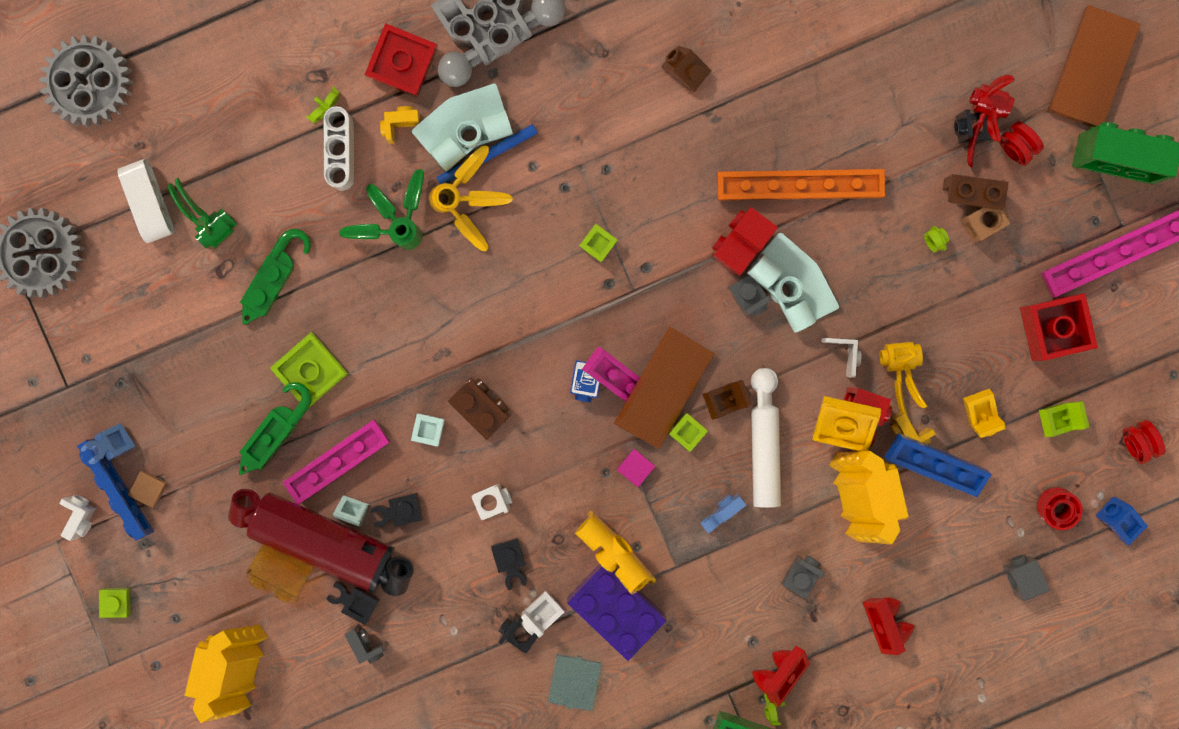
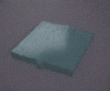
M557 654L548 703L564 705L568 709L574 707L592 711L601 662L582 659L580 655L575 658Z

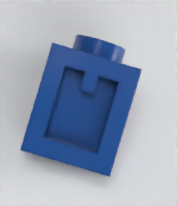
M1112 497L1096 514V517L1107 524L1117 537L1128 546L1148 527L1131 505L1117 497Z

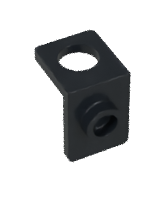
M967 109L955 116L954 131L956 136H958V143H967L973 137L971 120H979L981 113L971 114L970 109ZM987 115L983 122V131L978 135L977 141L989 140L991 138L987 129V119L989 118Z
M516 613L511 620L507 617L499 628L498 632L501 635L498 643L502 645L507 640L522 652L527 653L538 636L534 633L527 642H519L515 638V631L519 627H523L521 624L523 620Z

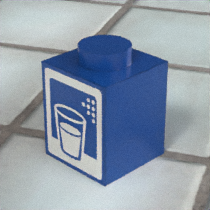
M576 360L570 393L575 394V400L591 402L592 397L598 398L600 383L582 370L586 362Z

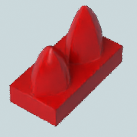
M891 597L869 598L863 601V606L881 654L899 655L905 652L904 644L911 637L915 625L907 622L895 623L894 618L900 609L901 602Z
M797 646L792 651L778 650L772 653L773 661L778 668L777 672L772 670L752 671L757 686L766 693L770 703L777 707H780L810 665L805 650Z

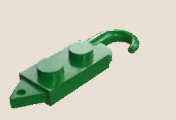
M300 229L285 231L278 238L270 254L266 256L240 301L242 304L243 325H247L261 316H267L293 272V260L284 252L290 240L300 238L304 242L303 253H309L311 241L304 231Z
M292 382L283 388L282 391L284 393L291 389L298 390L302 396L300 403L294 410L280 406L270 411L239 452L241 454L239 475L256 469H264L297 427V423L311 405L312 396L310 390L304 384Z

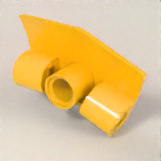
M589 511L587 513L589 517L579 526L575 534L593 551L600 546L602 547L595 554L601 566L609 572L615 571L620 566L615 575L630 594L638 592L649 581L654 585L656 579L635 555L626 540L617 535L593 511Z

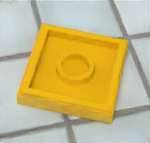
M824 396L812 440L857 451H869L880 419L881 409Z

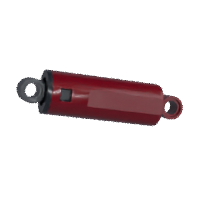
M240 489L232 496L228 519L236 527L247 528L246 535L249 539L373 594L380 584L383 591L392 596H400L407 591L414 568L412 563L406 558H392L395 547L270 492L265 494L261 500L259 495L250 489Z

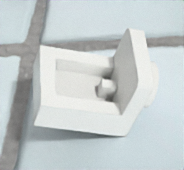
M79 495L61 499L59 504L73 511L61 537L72 541L84 537L88 533L92 525L90 519L96 510L95 507L88 504L89 500Z
M545 590L522 612L521 618L523 621L521 624L529 634L533 635L535 633L540 638L544 631L565 612V609Z

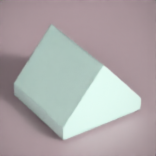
M343 495L333 513V517L361 527L369 504Z

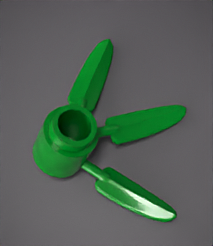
M422 169L416 170L408 184L403 202V207L408 209L406 217L397 218L394 215L396 208L378 187L374 184H369L366 186V192L373 205L384 219L391 218L393 221L389 229H380L378 224H358L341 228L339 235L348 239H378L380 235H389L394 243L405 250H412L418 247L422 241V231L411 220L413 210H417L419 206L424 171Z
M176 178L175 184L180 194L189 206L202 217L197 219L186 208L176 193L173 184L170 183L168 190L172 199L181 212L197 226L195 230L198 234L195 238L206 249L209 246L216 249L234 232L233 228L238 224L222 208L218 212L214 211L208 215L191 199L179 178Z

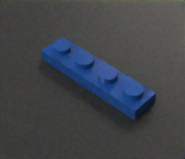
M900 433L897 434L884 456L891 463L975 497L979 496L992 475L983 467Z
M95 439L86 440L77 445L80 451V459L87 467L91 468L95 475L94 481L101 490H104L110 499L108 502L111 509L120 515L124 522L123 528L130 537H133L135 541L153 533L154 530L136 501L128 496L130 491L112 462L108 461L106 456H104L96 464H90L88 461L95 456L94 451L90 449L81 451V448L87 442Z

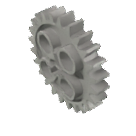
M82 35L81 42L76 37L71 36V45L63 40L60 41L62 50L59 51L52 47L51 50L55 55L54 58L46 56L44 58L50 64L49 67L40 68V70L47 73L46 77L39 79L40 82L47 85V87L40 90L42 94L49 96L44 102L54 106L52 112L57 115L61 114L62 120L67 122L71 120V123L79 126L81 121L86 127H90L92 121L94 124L102 126V117L111 122L112 117L110 113L113 111L120 115L121 112L117 106L119 104L128 105L123 96L132 95L126 89L127 85L133 84L132 80L126 78L127 75L132 73V70L128 67H123L128 60L123 56L119 57L121 51L115 47L112 48L111 43L106 40L102 43L101 39L96 36L91 41L88 36ZM90 56L89 65L83 67L82 63L84 58ZM70 76L71 81L69 85L63 87V80ZM110 76L109 84L102 87L104 77ZM90 95V103L83 107L84 97Z
M29 208L28 214L19 210L17 211L18 219L8 216L10 225L0 224V228L4 231L2 235L0 234V271H3L0 275V280H9L7 284L8 289L17 288L16 294L25 295L27 293V296L36 298L37 294L40 298H47L48 292L51 295H58V288L67 290L68 286L65 281L75 282L76 279L72 275L73 271L82 272L76 264L77 262L85 261L84 258L78 256V252L85 250V247L77 246L76 244L82 239V236L73 235L77 227L74 225L67 226L68 218H59L58 212L51 211L49 213L48 209L40 208L39 212L37 209ZM52 231L54 239L48 244L46 237ZM22 235H25L26 243L21 247L19 239ZM59 248L62 249L61 253L37 254L36 257L28 255L17 258L14 257L16 253H34L39 252L40 249L47 251L56 250ZM55 258L57 268L52 272L50 270V262ZM28 262L29 271L24 275L22 267Z

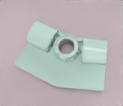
M496 84L449 98L412 129L413 135L445 172L471 150L479 148L480 145L513 135ZM467 130L477 132L475 140L470 142L463 140L462 135Z
M778 233L747 270V273L770 292L773 301L780 305L794 333L811 326L817 319L839 309V305L817 263L783 233ZM783 284H786L790 289L788 297L782 291Z

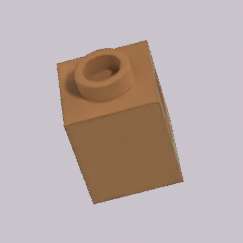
M980 207L960 219L973 243L982 241L1010 225L1007 219L1009 214L1006 208L996 210ZM984 213L992 218L990 228L983 224L982 217Z

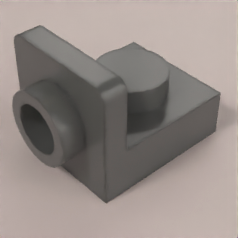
M750 275L728 287L745 316L751 313L753 317L758 316L768 309L766 304L772 301L769 296H766L759 283Z
M797 555L781 584L807 599L819 576L823 578L825 572L819 568L821 565L819 561L808 555L805 559Z
M359 624L349 628L344 634L359 664L366 660L370 664L384 656L383 651L388 646L386 641L371 648L369 645L372 643L366 629L361 630Z

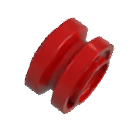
M1016 121L1010 127V132H1004L1001 135V141H999L1007 156L1023 166L1032 161V155H1038L1044 149V144L1038 134L1031 127L1020 121Z
M1143 420L1137 423L1136 428L1129 426L1123 429L1122 435L1125 446L1138 463L1145 464L1151 461V456L1158 458L1165 454L1163 438L1150 421Z
M1049 488L1040 495L1037 501V512L1040 518L1056 530L1071 529L1081 520L1083 507L1080 500L1064 488ZM1064 503L1063 511L1055 514L1056 506Z

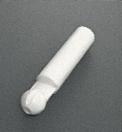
M759 368L751 377V385L757 392L758 405L751 409L753 506L780 507L779 408L772 405V392L777 388L778 377L769 368Z

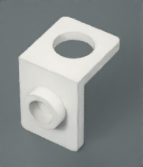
M822 338L821 343L848 344L846 377L855 378L856 367H860L861 351L858 350V340Z
M500 483L472 495V500L481 520L501 512L508 513L511 509L509 504L513 503L508 489H503ZM485 495L494 496L497 500L496 508L491 511L485 510L481 505V499Z

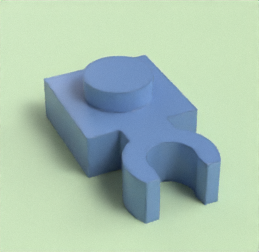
M120 423L98 433L94 437L95 440L87 442L81 448V451L93 450L95 456L88 462L96 464L104 456L110 461L131 451L135 445Z
M731 494L725 496L717 503L719 508L700 522L707 533L713 531L723 521H727L746 506L738 494L733 497Z

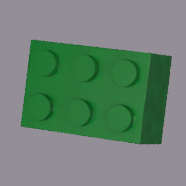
M1102 122L1101 125L1091 127L1089 130L1079 134L1072 167L1152 185L1177 176L1179 142H1175L1172 136L1156 135V137L1146 135L1145 130L1134 128L1128 129V131L1118 129L1119 125L1110 122Z

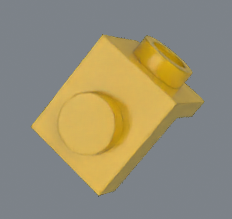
M412 106L397 107V111L384 112V120L380 121L381 136L386 137V141L389 144H395V128L417 126L422 122L421 114L418 110H414Z
M990 389L963 398L969 426L980 438L992 436L1006 429L1005 422L998 416L994 393Z
M898 412L890 417L893 423L890 429L895 437L900 433L928 445L931 442L930 438L936 434L931 428H925L916 433L905 413Z

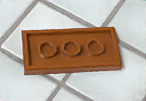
M1090 5L1085 7L1048 111L1090 127H1096L1105 122L1141 24Z
M669 327L614 424L660 449L715 353L676 329Z

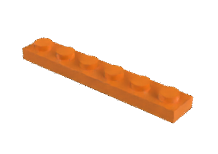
M885 169L717 172V201L885 197Z

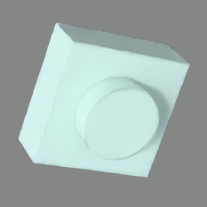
M417 413L411 441L438 447L445 419Z

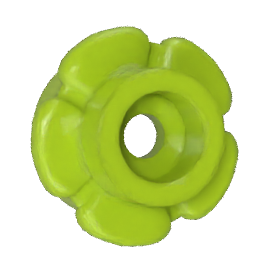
M932 226L928 232L924 233V240L928 248L935 253L939 250L945 251L947 249L946 244L949 242V236L943 228Z

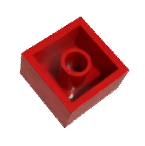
M1085 293L1019 307L1032 361H1045L1098 348Z

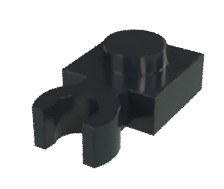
M417 492L389 499L390 507L388 508L384 505H377L371 509V513L380 511L384 516L382 521L374 523L375 527H382L391 519H393L395 527L423 520Z
M518 537L491 545L498 573L507 572L505 579L507 589L511 590L513 588L511 583L513 577L520 578L522 586H525L527 582L526 576L518 568L526 564Z
M336 581L333 587L339 589L341 595L340 597H335L329 594L326 598L327 601L331 604H343L344 607L341 613L366 625L380 599L357 586L354 587L352 592H349L344 583Z

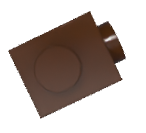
M681 46L671 50L666 56L665 63L662 65L666 72L672 73L692 92L698 89L712 71L691 49Z
M743 380L728 383L702 394L712 420L752 406L750 392Z

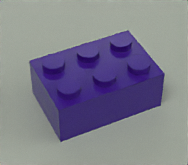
M599 564L568 596L567 604L629 661L667 621L666 616L640 590L630 594L615 575L618 569L609 572Z

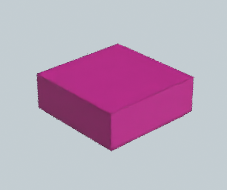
M633 449L617 468V471L635 486L639 487L655 468V465L636 449Z

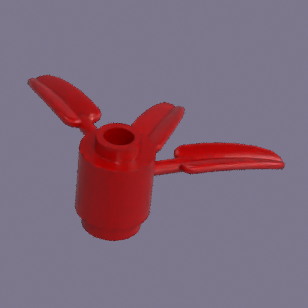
M1012 75L1000 76L993 80L990 86L982 84L980 88L975 87L971 94L969 103L973 104L972 110L981 113L978 123L973 127V137L970 138L968 145L967 163L971 168L973 167L976 141L986 115L990 116L987 119V129L990 137L994 141H1001L997 119L1000 117L1006 119L1015 99L1009 96L1008 92L1000 89L1015 80Z

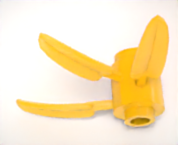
M481 146L465 160L455 172L457 179L452 185L448 183L440 184L434 187L429 194L430 206L440 213L450 211L456 218L454 224L458 230L476 248L484 252L488 251L489 248L485 238L465 214L460 215L455 208L460 201H469L470 206H498L512 202L513 197L506 193L470 191L469 196H460L456 188L461 182L466 184L479 169L489 153L488 146ZM439 194L446 195L447 202L445 204L439 201Z
M913 342L885 344L884 350L879 352L880 364L886 368L887 372L896 371L897 380H895L894 386L900 413H905L908 417L902 393L901 370H905L907 376L905 383L913 400L919 407H927L913 382L911 370L915 369L916 366H922V348L920 344H914Z

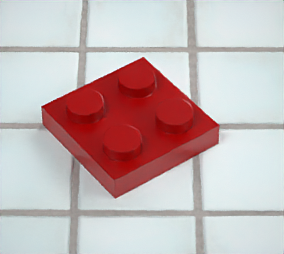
M385 23L364 75L418 97L438 45Z

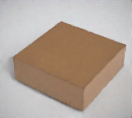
M142 470L139 472L128 496L154 508L167 482Z

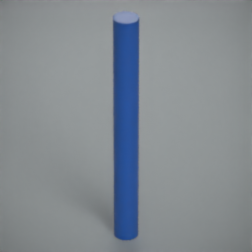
M531 124L491 146L482 164L538 134L534 125ZM464 162L437 176L439 184L449 183L457 179L455 172Z

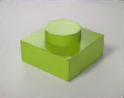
M595 224L579 247L602 263L618 240Z
M685 413L668 434L691 452L708 430L688 413Z
M102 588L99 590V618H127L131 615L130 588Z

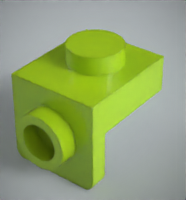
M1083 401L1060 403L1039 410L1045 437H1054L1072 430L1089 428Z

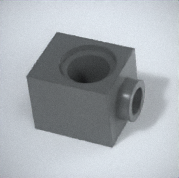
M1022 554L1009 560L1010 563L1003 566L1015 597L1022 601L1050 591L1037 559Z

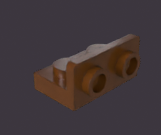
M952 174L944 179L942 190L949 191V203L1003 210L1006 205L1009 182Z
M469 378L447 402L488 440L510 417L507 413L509 407L500 398L494 400L487 393L490 389L482 380L478 378L474 381L472 378Z

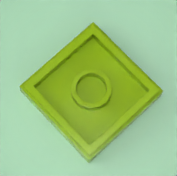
M310 332L270 367L285 386L292 382L304 384L310 390L312 396L310 407L349 374L314 332ZM296 389L289 390L300 402L302 398L301 393Z

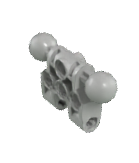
M461 0L435 1L431 4V7L455 45L471 48L464 54L454 51L446 53L438 63L439 78L444 84L451 87L465 85L472 75V68L483 62L487 66L502 55L511 53L516 46L532 37L530 30L538 25L548 27L557 25L566 13L564 0H533L531 10L522 15L525 0H516L511 6L504 5V0H481L472 9H467ZM491 11L494 13L490 20H480L484 12ZM461 27H470V31L467 35H457V32ZM500 34L508 35V40L503 44L495 43L496 37Z

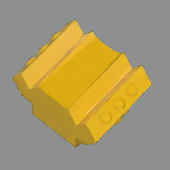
M871 451L837 452L829 466L840 472L833 484L838 488L843 512L840 516L851 522L845 534L858 542L893 544L900 532L898 521L909 517L898 469L894 464L884 462V459Z
M260 624L223 630L215 636L209 635L205 641H200L196 647L184 696L195 698L193 711L200 723L236 715L252 706L245 694L256 688L254 678L259 659L264 656L257 644L268 638Z

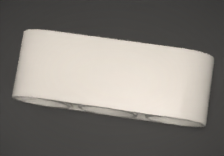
M335 106L329 108L324 115V177L330 186L336 190L345 191L351 188L354 183V122L351 115L345 109ZM339 115L345 116V123L341 127H333L335 117ZM338 143H344L345 151L343 154L334 155V146ZM339 170H344L346 175L344 181L336 184L333 180L334 174Z
M142 159L118 168L117 172L138 231L145 243L174 234L172 220L149 162L146 159Z

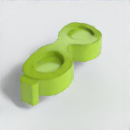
M333 86L331 88L332 91L327 95L324 102L318 96L315 97L314 101L320 106L310 116H305L312 123L322 120L326 111L334 107L339 100L340 92Z
M764 693L766 701L764 712L767 720L772 726L781 725L777 717V706L770 703L766 693ZM783 701L780 707L785 706V701Z

